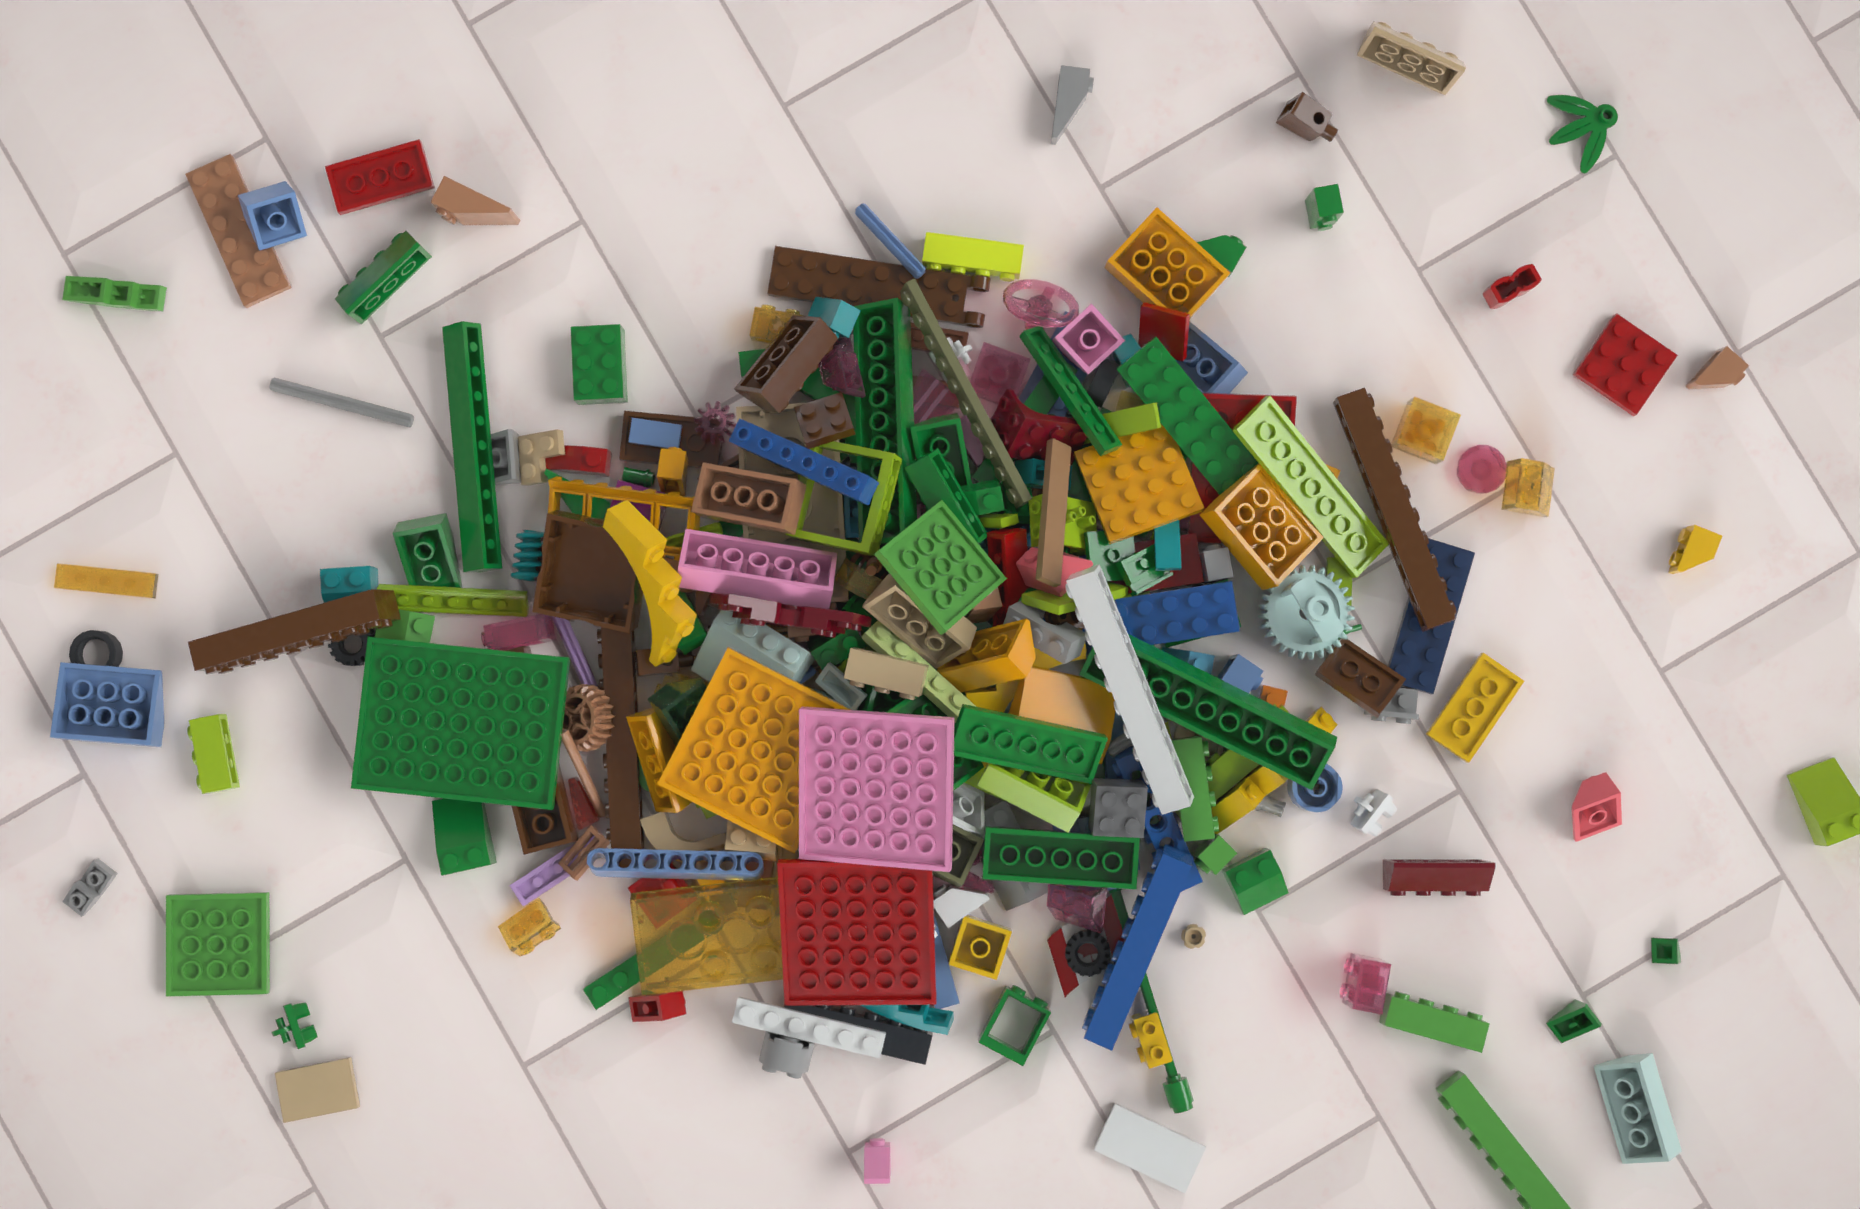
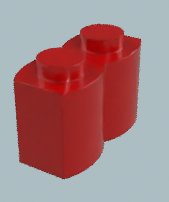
M1534 264L1524 265L1511 275L1496 280L1484 290L1482 295L1490 309H1497L1506 305L1515 297L1526 294L1536 287L1542 279Z

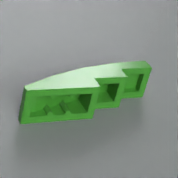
M66 276L62 300L107 307L163 312L167 287L139 284L131 281H113L107 278Z

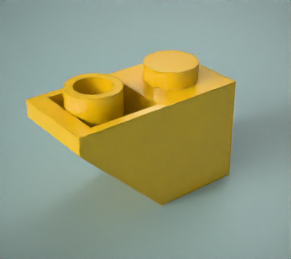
M1697 525L1687 526L1682 529L1677 540L1679 542L1677 551H1674L1669 559V565L1671 566L1668 572L1671 574L1681 573L1714 559L1722 535Z

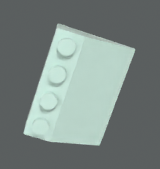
M721 610L714 619L691 668L693 672L710 682L727 648L730 647L800 683L815 659L809 651L767 625L764 627L740 624L741 619L733 618V612Z

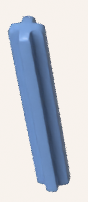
M862 203L855 209L856 216L914 278L918 279L925 273V267L866 204Z

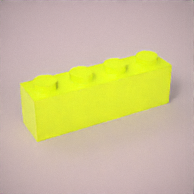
M926 232L922 265L927 267L926 269L941 271V269L951 270V273L965 275L968 272L989 278L990 275L999 276L1002 281L1012 282L1020 277L1024 245Z

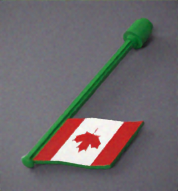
M1123 889L1109 890L1108 893H1111V895L1091 911L1063 925L1047 939L1064 997L1080 984L1093 978L1080 976V974L1073 972L1067 964L1065 948L1068 940L1074 933L1076 934L1080 930L1084 931L1087 929L1099 932L1106 938L1110 946L1111 954L1108 963H1114L1111 960L1113 951L1118 940L1122 942L1124 940L1121 935L1129 917L1121 893ZM1085 943L1079 947L1078 956L1083 962L1090 963L1097 958L1098 951L1093 944ZM1145 973L1140 988L1148 1014L1156 1012L1160 1019L1150 983ZM1172 1060V1062L1164 1064L1168 1077H1166L1167 1081L1162 1085L1169 1107L1173 1108L1174 1113H1182L1193 1108L1192 1102L1194 1099L1187 1077H1181L1180 1073H1177L1174 1061Z

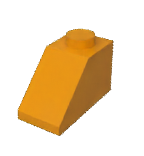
M677 447L661 449L657 480L661 492L666 494L678 492L681 493V496H686L688 467L686 451Z

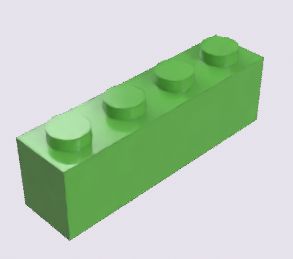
M1201 735L1172 739V744L1194 795L1191 806L1180 809L1184 842L1214 839L1215 832L1219 831L1218 816L1213 817L1212 807L1216 806L1215 793L1214 791H1209L1208 781H1213L1211 766H1206L1205 756H1210L1208 741H1203Z
M1395 991L1394 995L1386 993L1379 1023L1387 1027L1469 1050L1483 1052L1490 1023L1482 1020L1483 1015L1468 1011L1467 1015L1458 1013V1008L1445 1004L1443 1009L1434 1006L1433 1001L1419 998L1418 1002L1409 999L1410 995Z

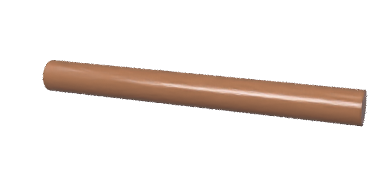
M563 729L561 734L563 744L598 817H604V804L569 730Z

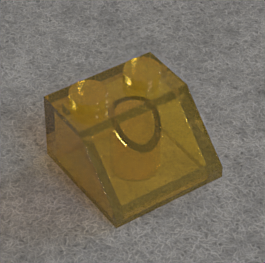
M1524 458L1507 461L1501 510L1549 517L1555 468L1545 462Z

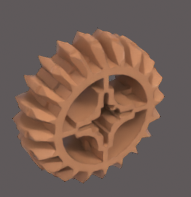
M579 684L578 686L570 687L566 693L563 729L569 730L578 751L590 752V750L599 749L601 745L607 743L606 738L612 736L610 729L615 727L611 723L612 718L615 717L611 714V709L614 706L608 704L610 697L604 696V690L598 689V686Z

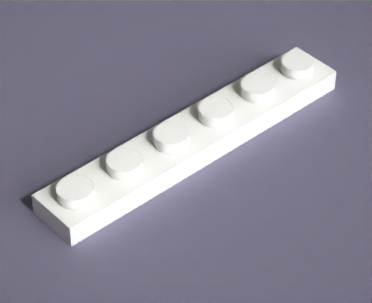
M738 997L732 1023L879 1059L886 1032L743 997Z

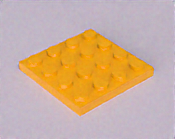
M1162 424L1161 428L1118 437L1122 443L1121 447L1103 456L1098 454L1093 445L1074 452V457L1109 545L1204 511V506L1179 445Z

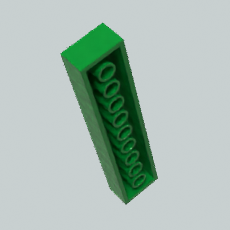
M899 298L853 306L860 310L853 327L856 446L894 453L902 458L880 549L917 520L916 487L909 481L905 470L906 466L915 461V450L910 429L914 425L911 312L908 306H905ZM857 456V471L877 481L882 461ZM872 499L869 505L858 501L859 543L862 542Z
M1128 634L1161 716L1310 790L1314 788L1335 749L1337 736ZM1092 647L1079 675L1105 687V675L1103 670L1099 669L1096 665L1094 658L1096 653Z

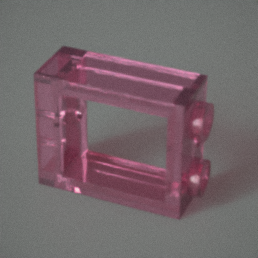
M544 614L483 625L484 632H481L484 647L487 646V649L506 651L521 646H532L556 641L553 619L551 616Z

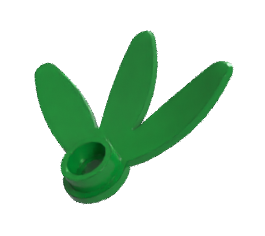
M1549 96L1547 98L1549 105L1567 113L1585 116L1559 129L1549 139L1551 145L1573 141L1592 131L1585 145L1580 163V171L1585 174L1599 159L1606 141L1607 129L1614 126L1618 120L1617 111L1609 104H1602L1596 107L1592 103L1576 96ZM1603 112L1609 116V119L1603 116Z

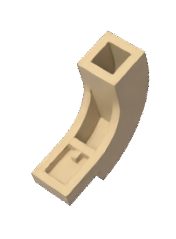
M660 812L640 819L646 837L656 850L707 851V849H710V851H719L725 848L726 832L700 841H690L682 838L674 830L668 812Z

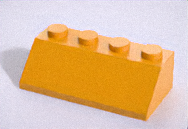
M1026 618L976 631L970 649L940 666L937 671L960 692L1026 678L1030 674L1031 667L1036 659L1030 621Z
M652 707L627 716L628 725L655 811L668 813L682 811L692 802L657 784L677 746L676 739L669 729L668 714L663 707Z

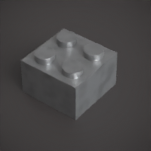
M1093 779L1088 828L1093 836L1144 838L1148 788L1143 780Z

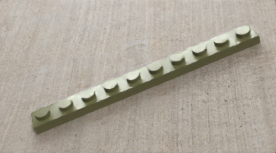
M915 279L906 282L900 291L901 300L910 309L915 326L920 328L924 336L926 347L933 352L938 369L944 373L947 379L949 390L956 395L962 414L967 416L971 423L973 435L979 438L985 457L994 466L996 478L1003 483L1006 489V496L1016 509L1026 505L1032 497Z

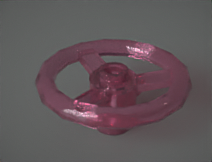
M1022 279L1010 283L1003 291L1004 305L1011 314L1024 321L1026 330L1037 326L1043 327V329L1063 327L1069 325L1079 315V304L1073 295L1064 288L1047 281ZM1022 289L1043 291L1041 295L1031 297L1029 300L1012 296L1015 292ZM1053 295L1058 296L1068 305L1069 312L1066 315L1052 310L1053 304L1050 300Z

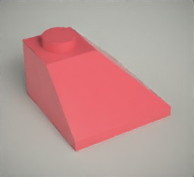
M1031 547L1016 562L1026 586L1062 597L1067 592L1065 587L1067 584L1066 580L1071 574L1093 566V562L1063 552L1061 585L1052 587L1036 580L1038 548Z
M1604 772L1583 780L1571 807L1573 839L1575 842L1622 825L1621 792L1608 774Z

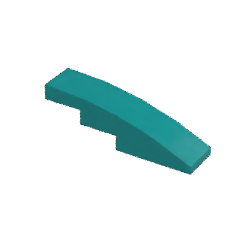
M861 1005L893 1021L943 1035H948L954 1020V1011L931 1008L930 1005Z

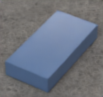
M632 418L628 442L665 449L669 447L679 448L682 425Z

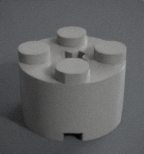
M766 1031L759 1061L763 1064L762 1069L770 1073L777 1071L786 1072L787 1076L799 1079L803 1073L809 1070L815 1043Z

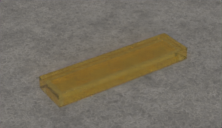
M57 563L54 588L156 599L159 574Z

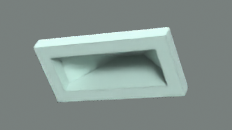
M831 662L826 665L815 681L837 702L851 710H857L868 696L861 688L850 685V680L844 679V673Z

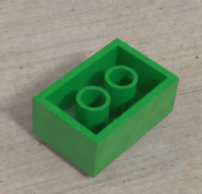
M621 324L572 326L571 350L574 401L578 405L628 403L624 328Z

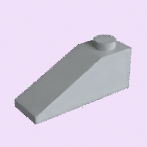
M1061 65L1051 144L1056 145L1085 102L1087 93H1092L1094 78L1090 77V69Z

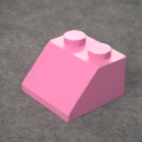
M1092 303L1052 340L1066 358L1087 375L1125 341Z

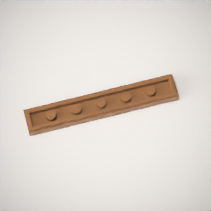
M1054 438L1048 440L1046 446L1036 580L1052 587H1057L1061 585L1071 447Z

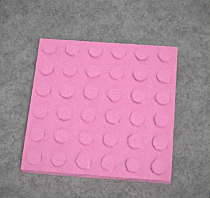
M801 707L799 709V859L950 872L952 869L954 717Z

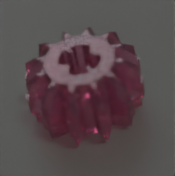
M716 401L712 409L710 403L707 402L706 408L708 410L705 412L699 408L698 413L702 417L694 418L695 423L701 424L695 428V431L697 433L703 432L701 439L704 441L710 436L711 444H715L716 437H719L721 443H724L725 438L723 435L726 434L731 437L732 432L728 428H735L736 423L731 422V420L736 416L734 413H728L730 409L728 405L721 409V403ZM717 417H719L720 426L716 427L714 425V428H711L710 420L712 418L717 420Z

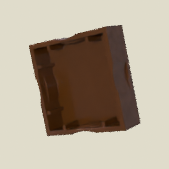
M561 510L547 513L542 544V566L537 577L532 612L562 619L582 620L594 626L630 633L638 628L643 591L627 557L612 536L603 528V519Z

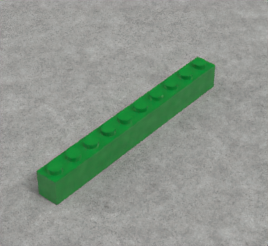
M461 321L443 326L442 332L463 572H487L503 568L482 329L480 323Z

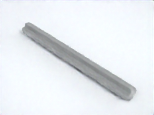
M275 377L270 382V390L405 427H411L414 421V416L406 412Z

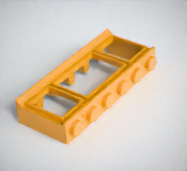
M560 476L548 480L550 486L548 513L560 510L561 493L583 495L582 515L591 517L592 497L621 501L628 500L629 502L651 504L650 523L658 531L660 506L688 509L687 529L699 531L700 516L691 512L694 497H684L678 492H671L669 494L656 493L655 489H646L644 491L632 490L631 486L608 487V483L585 484L584 480L580 479L562 481ZM666 545L663 558L665 555L674 556V560L679 561L682 547Z

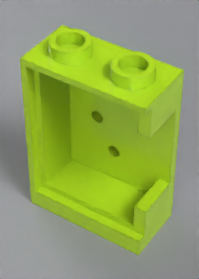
M1043 494L1034 496L1029 501L1031 547H1038ZM1067 497L1064 546L1070 547V553L1077 556L1086 555L1084 533L1097 531L1096 510L1093 502Z

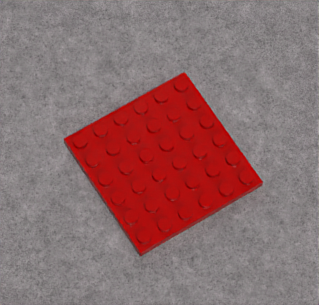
M778 859L785 1006L936 1005L933 871L805 859Z

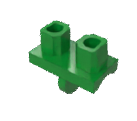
M306 1002L284 1005L283 1008L289 1025H285L283 1017L275 1020L278 1029L271 1032L273 1037L280 1035L284 1044L291 1041L288 1031L291 1030L297 1049L306 1047V1043L318 1037L314 1024L302 1029L299 1028L297 1020L310 1015Z

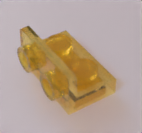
M538 898L500 924L498 928L510 951L518 956H523L531 953L541 942L551 939L561 929V926L553 920L544 901Z

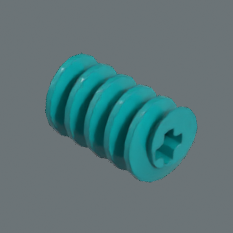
M523 530L524 532L516 534V538L522 540V542L516 543L514 546L521 550V552L513 554L514 558L520 560V562L512 563V567L517 569L518 572L511 573L510 576L517 580L537 582L535 577H538L540 571L536 570V568L542 566V562L538 558L542 557V551L539 548L543 544L541 538L544 537V532Z

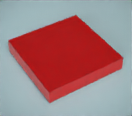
M1144 302L1140 310L1138 345L1142 348L1156 336L1175 360L1183 362L1187 356L1190 314Z

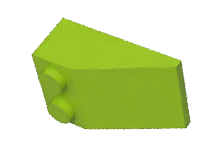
M1834 757L1787 775L1815 845L1828 847L1860 834V797Z

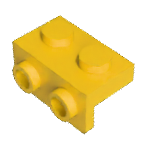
M1154 1012L1142 1016L1140 1013L1132 1015V1023L1128 1025L1133 1039L1138 1038L1140 1047L1136 1048L1140 1062H1145L1149 1069L1172 1062L1173 1059L1158 1014Z

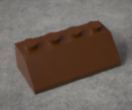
M793 315L734 390L763 410L780 413L788 406L792 396L803 387V382L818 368V363L833 349V344L837 341L838 337L820 317Z

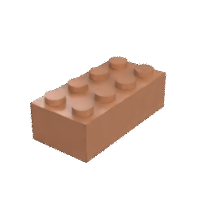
M703 463L691 512L702 518L795 535L806 485L793 478Z

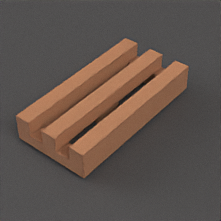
M590 825L558 864L574 880L578 881L589 868L587 856L590 851L597 848H606L610 841L604 838V835L598 832L597 828ZM594 835L595 837L592 839V841L586 846V848H583ZM578 854V857L573 861V863L570 866H568V864Z

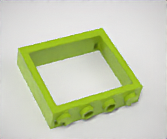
M834 441L811 448L810 450L821 455L823 449L882 461L877 479L879 484L873 495L862 542L858 543L802 531L814 481L799 474L798 480L806 485V491L795 535L787 533L785 535L795 540L875 556L874 554L880 549L902 458L894 453Z

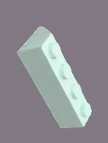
M1653 1053L1628 1055L1596 1064L1594 1070L1622 1164L1669 1162L1682 1152Z

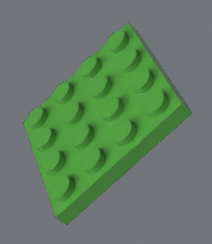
M943 500L938 502L874 554L940 635L949 630L1007 579Z
M269 892L166 895V997L270 993Z

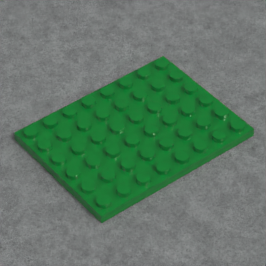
M368 637L351 789L553 810L570 658Z

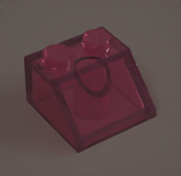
M1048 884L1047 908L1057 920L1102 933L1107 888Z

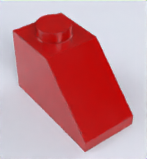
M683 989L664 990L628 997L632 1022L664 1021L687 1014Z

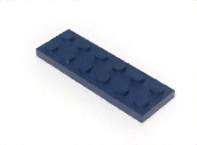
M1428 538L1429 544L1427 546L1430 554H1434L1437 559L1438 568L1436 569L1439 577H1443L1447 585V591L1445 592L1448 600L1453 601L1458 613L1475 552ZM1409 596L1388 667L1406 678L1402 686L1432 695L1436 688L1455 620L1422 632Z

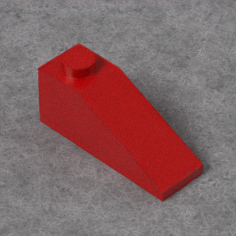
M564 445L565 455L545 458L546 469L550 471L609 477L612 452L604 448Z

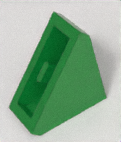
M1576 999L1546 1022L1561 1043L1597 1029L1602 1025L1589 1006Z

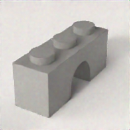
M1021 601L1008 607L1003 624L1027 618L1030 621L1035 648L1063 664L1081 655L1086 640L1085 632L1067 622L1062 625L1049 624L1043 620L1044 610L1025 605Z

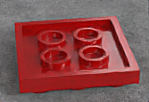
M1616 313L1610 319L1573 375L1634 417L1639 413L1678 355Z

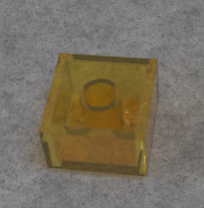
M1413 397L1406 404L1391 443L1392 448L1433 464H1438L1444 461L1461 414Z

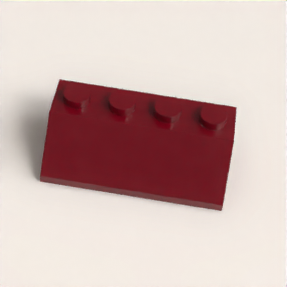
M1383 859V889L1390 891L1392 896H1406V891H1415L1416 896H1431V891H1440L1441 896H1456V891H1465L1466 896H1481V891L1490 890L1496 863L1482 859Z

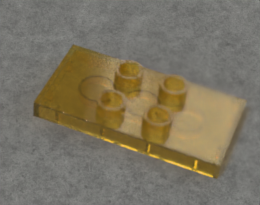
M778 877L631 893L630 905L642 995L783 980Z

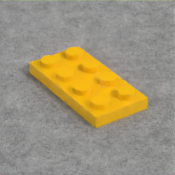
M1480 653L1426 735L1466 763H1469L1524 683V680L1485 653Z

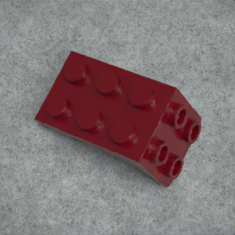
M1006 389L999 400L993 416L990 418L1009 456L1015 459L1025 460L1034 458L1045 461L1047 441L1054 438L1071 447L1070 465H1072L1075 460L1074 452L1081 449L1087 438L1075 418L1038 413L1024 405L1012 389Z

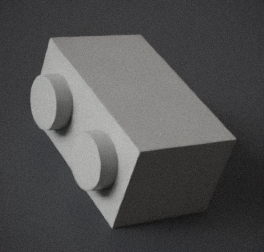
M1215 544L1202 549L1203 552L1200 553L1204 579L1202 585L1234 577L1228 547L1221 548V544Z

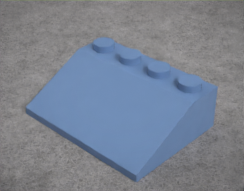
M60 662L50 733L51 738L149 747L162 746L165 722L161 670Z

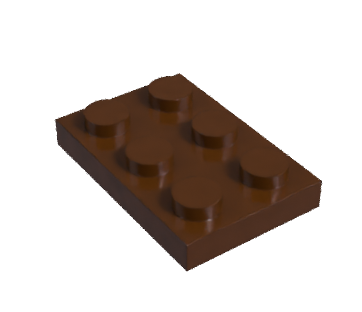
M1341 639L1339 642L1342 646L1333 649V653L1329 654L1316 671L1315 676L1378 718L1401 688L1406 678L1350 640Z

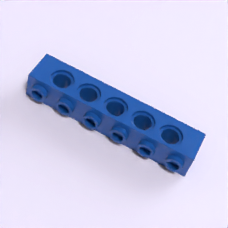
M740 418L729 439V442L741 449L865 505H869L879 484L878 481L866 474Z
M1134 746L1125 749L1113 757L1115 763L1111 765L1117 778L1122 777L1125 780H1131L1130 774L1133 771L1139 770L1142 772V765L1140 761H1136L1133 754ZM1141 773L1140 778H1138L1137 780H1143V782L1145 783ZM1145 783L1148 788L1147 793L1152 795L1153 792L1150 785ZM1151 796L1150 800L1146 803L1144 839L1147 845L1152 843L1155 849L1151 853L1152 857L1154 858L1157 849H1163L1164 846L1159 844L1165 837L1171 838L1169 846L1191 855L1173 813L1170 812L1162 815L1159 807H1155ZM1154 815L1161 816V820L1157 824L1150 823V819ZM1194 860L1181 892L1203 882Z

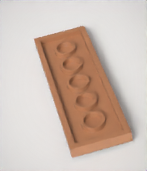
M229 154L186 173L185 175L243 306L246 308L291 289L292 287L274 247L259 251L246 223L238 195L247 193L249 190L234 157Z

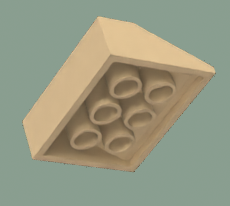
M1373 21L1357 53L1359 57L1443 95L1448 93L1466 69L1464 62L1459 60L1456 55L1449 52L1443 53L1430 43H1421L1413 39V36L1408 33H1399L1392 30L1388 24L1383 22L1377 23Z

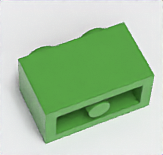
M1215 834L1214 839H1206L1192 853L1196 858L1194 860L1195 865L1206 874L1211 872L1215 875L1237 854L1217 834Z

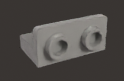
M1400 688L1378 718L1365 709L1364 715H1371V720L1386 722L1387 717L1396 718V723L1411 724V719L1419 720V714H1416L1418 690Z

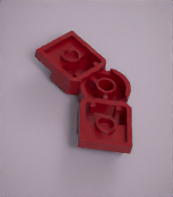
M711 593L710 599L711 604L718 605V610L733 612L732 617L741 619L740 624L765 627V623L810 629L811 634L836 638V633L845 634L846 629L861 631V626H871L872 617L853 612L808 606L800 607L734 594Z

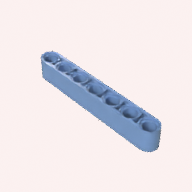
M597 848L590 851L587 856V864L591 872L598 877L753 881L761 878L764 873L763 860L755 852ZM598 858L606 859L602 867L597 868L593 866ZM626 858L632 860L627 868L619 867L621 860ZM654 859L657 861L655 867L651 869L644 867L646 861ZM674 860H681L683 862L682 866L678 869H671L669 867L670 863ZM704 860L708 862V866L703 870L695 868V864L698 861ZM725 861H731L733 867L725 871L720 868L721 864ZM754 861L759 864L755 871H748L746 869V865L749 862Z

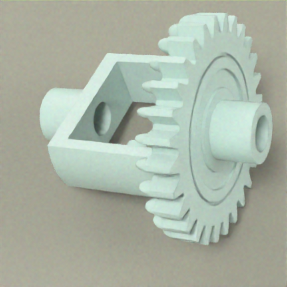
M1300 565L1299 572L1294 569L1290 576L1288 575L1278 587L1267 589L1270 595H1261V598L1267 601V604H1260L1258 608L1265 610L1266 613L1258 615V618L1266 619L1267 622L1260 627L1270 629L1265 634V637H1275L1271 643L1272 646L1281 643L1280 653L1289 648L1288 657H1293L1297 651L1298 659L1300 660L1304 658L1305 653L1309 660L1314 659L1315 652L1319 658L1324 657L1323 649L1328 654L1333 653L1331 644L1337 648L1341 647L1342 645L1338 638L1343 640L1348 638L1343 630L1350 631L1353 628L1346 623V621L1355 619V617L1347 614V612L1354 610L1355 607L1346 604L1353 597H1344L1343 594L1348 590V587L1340 589L1339 585L1342 579L1340 578L1333 582V572H1330L1325 577V568L1323 567L1316 573L1315 565H1311L1308 572L1304 565ZM1300 608L1306 616L1307 620L1303 619L1300 616Z

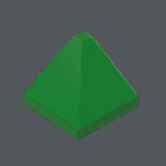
M1651 938L1652 963H1681L1678 939Z

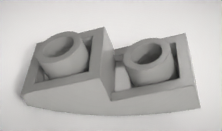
M99 858L92 861L81 880L73 884L62 902L81 917L84 916L103 895L118 873Z

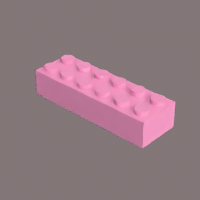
M685 529L678 565V573L682 576L679 587L712 593L734 594L800 607L808 606L829 609L833 592L837 553Z

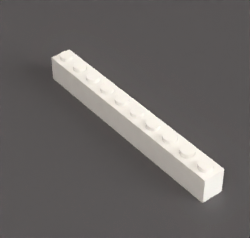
M1100 564L1071 574L1066 580L1067 594L1070 598L1074 599L1076 616L1085 626L1086 640L1094 648L1096 665L1099 669L1103 670L1107 691L1113 694L1115 711L1118 715L1122 716L1124 733L1128 739L1131 738L1134 746V757L1142 765V776L1145 783L1149 784L1153 793L1151 796L1155 807H1159L1162 815L1190 807L1194 795Z

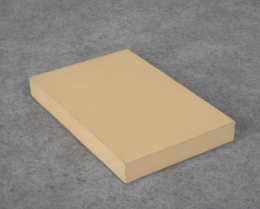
M351 1057L275 1073L283 1123L360 1107Z

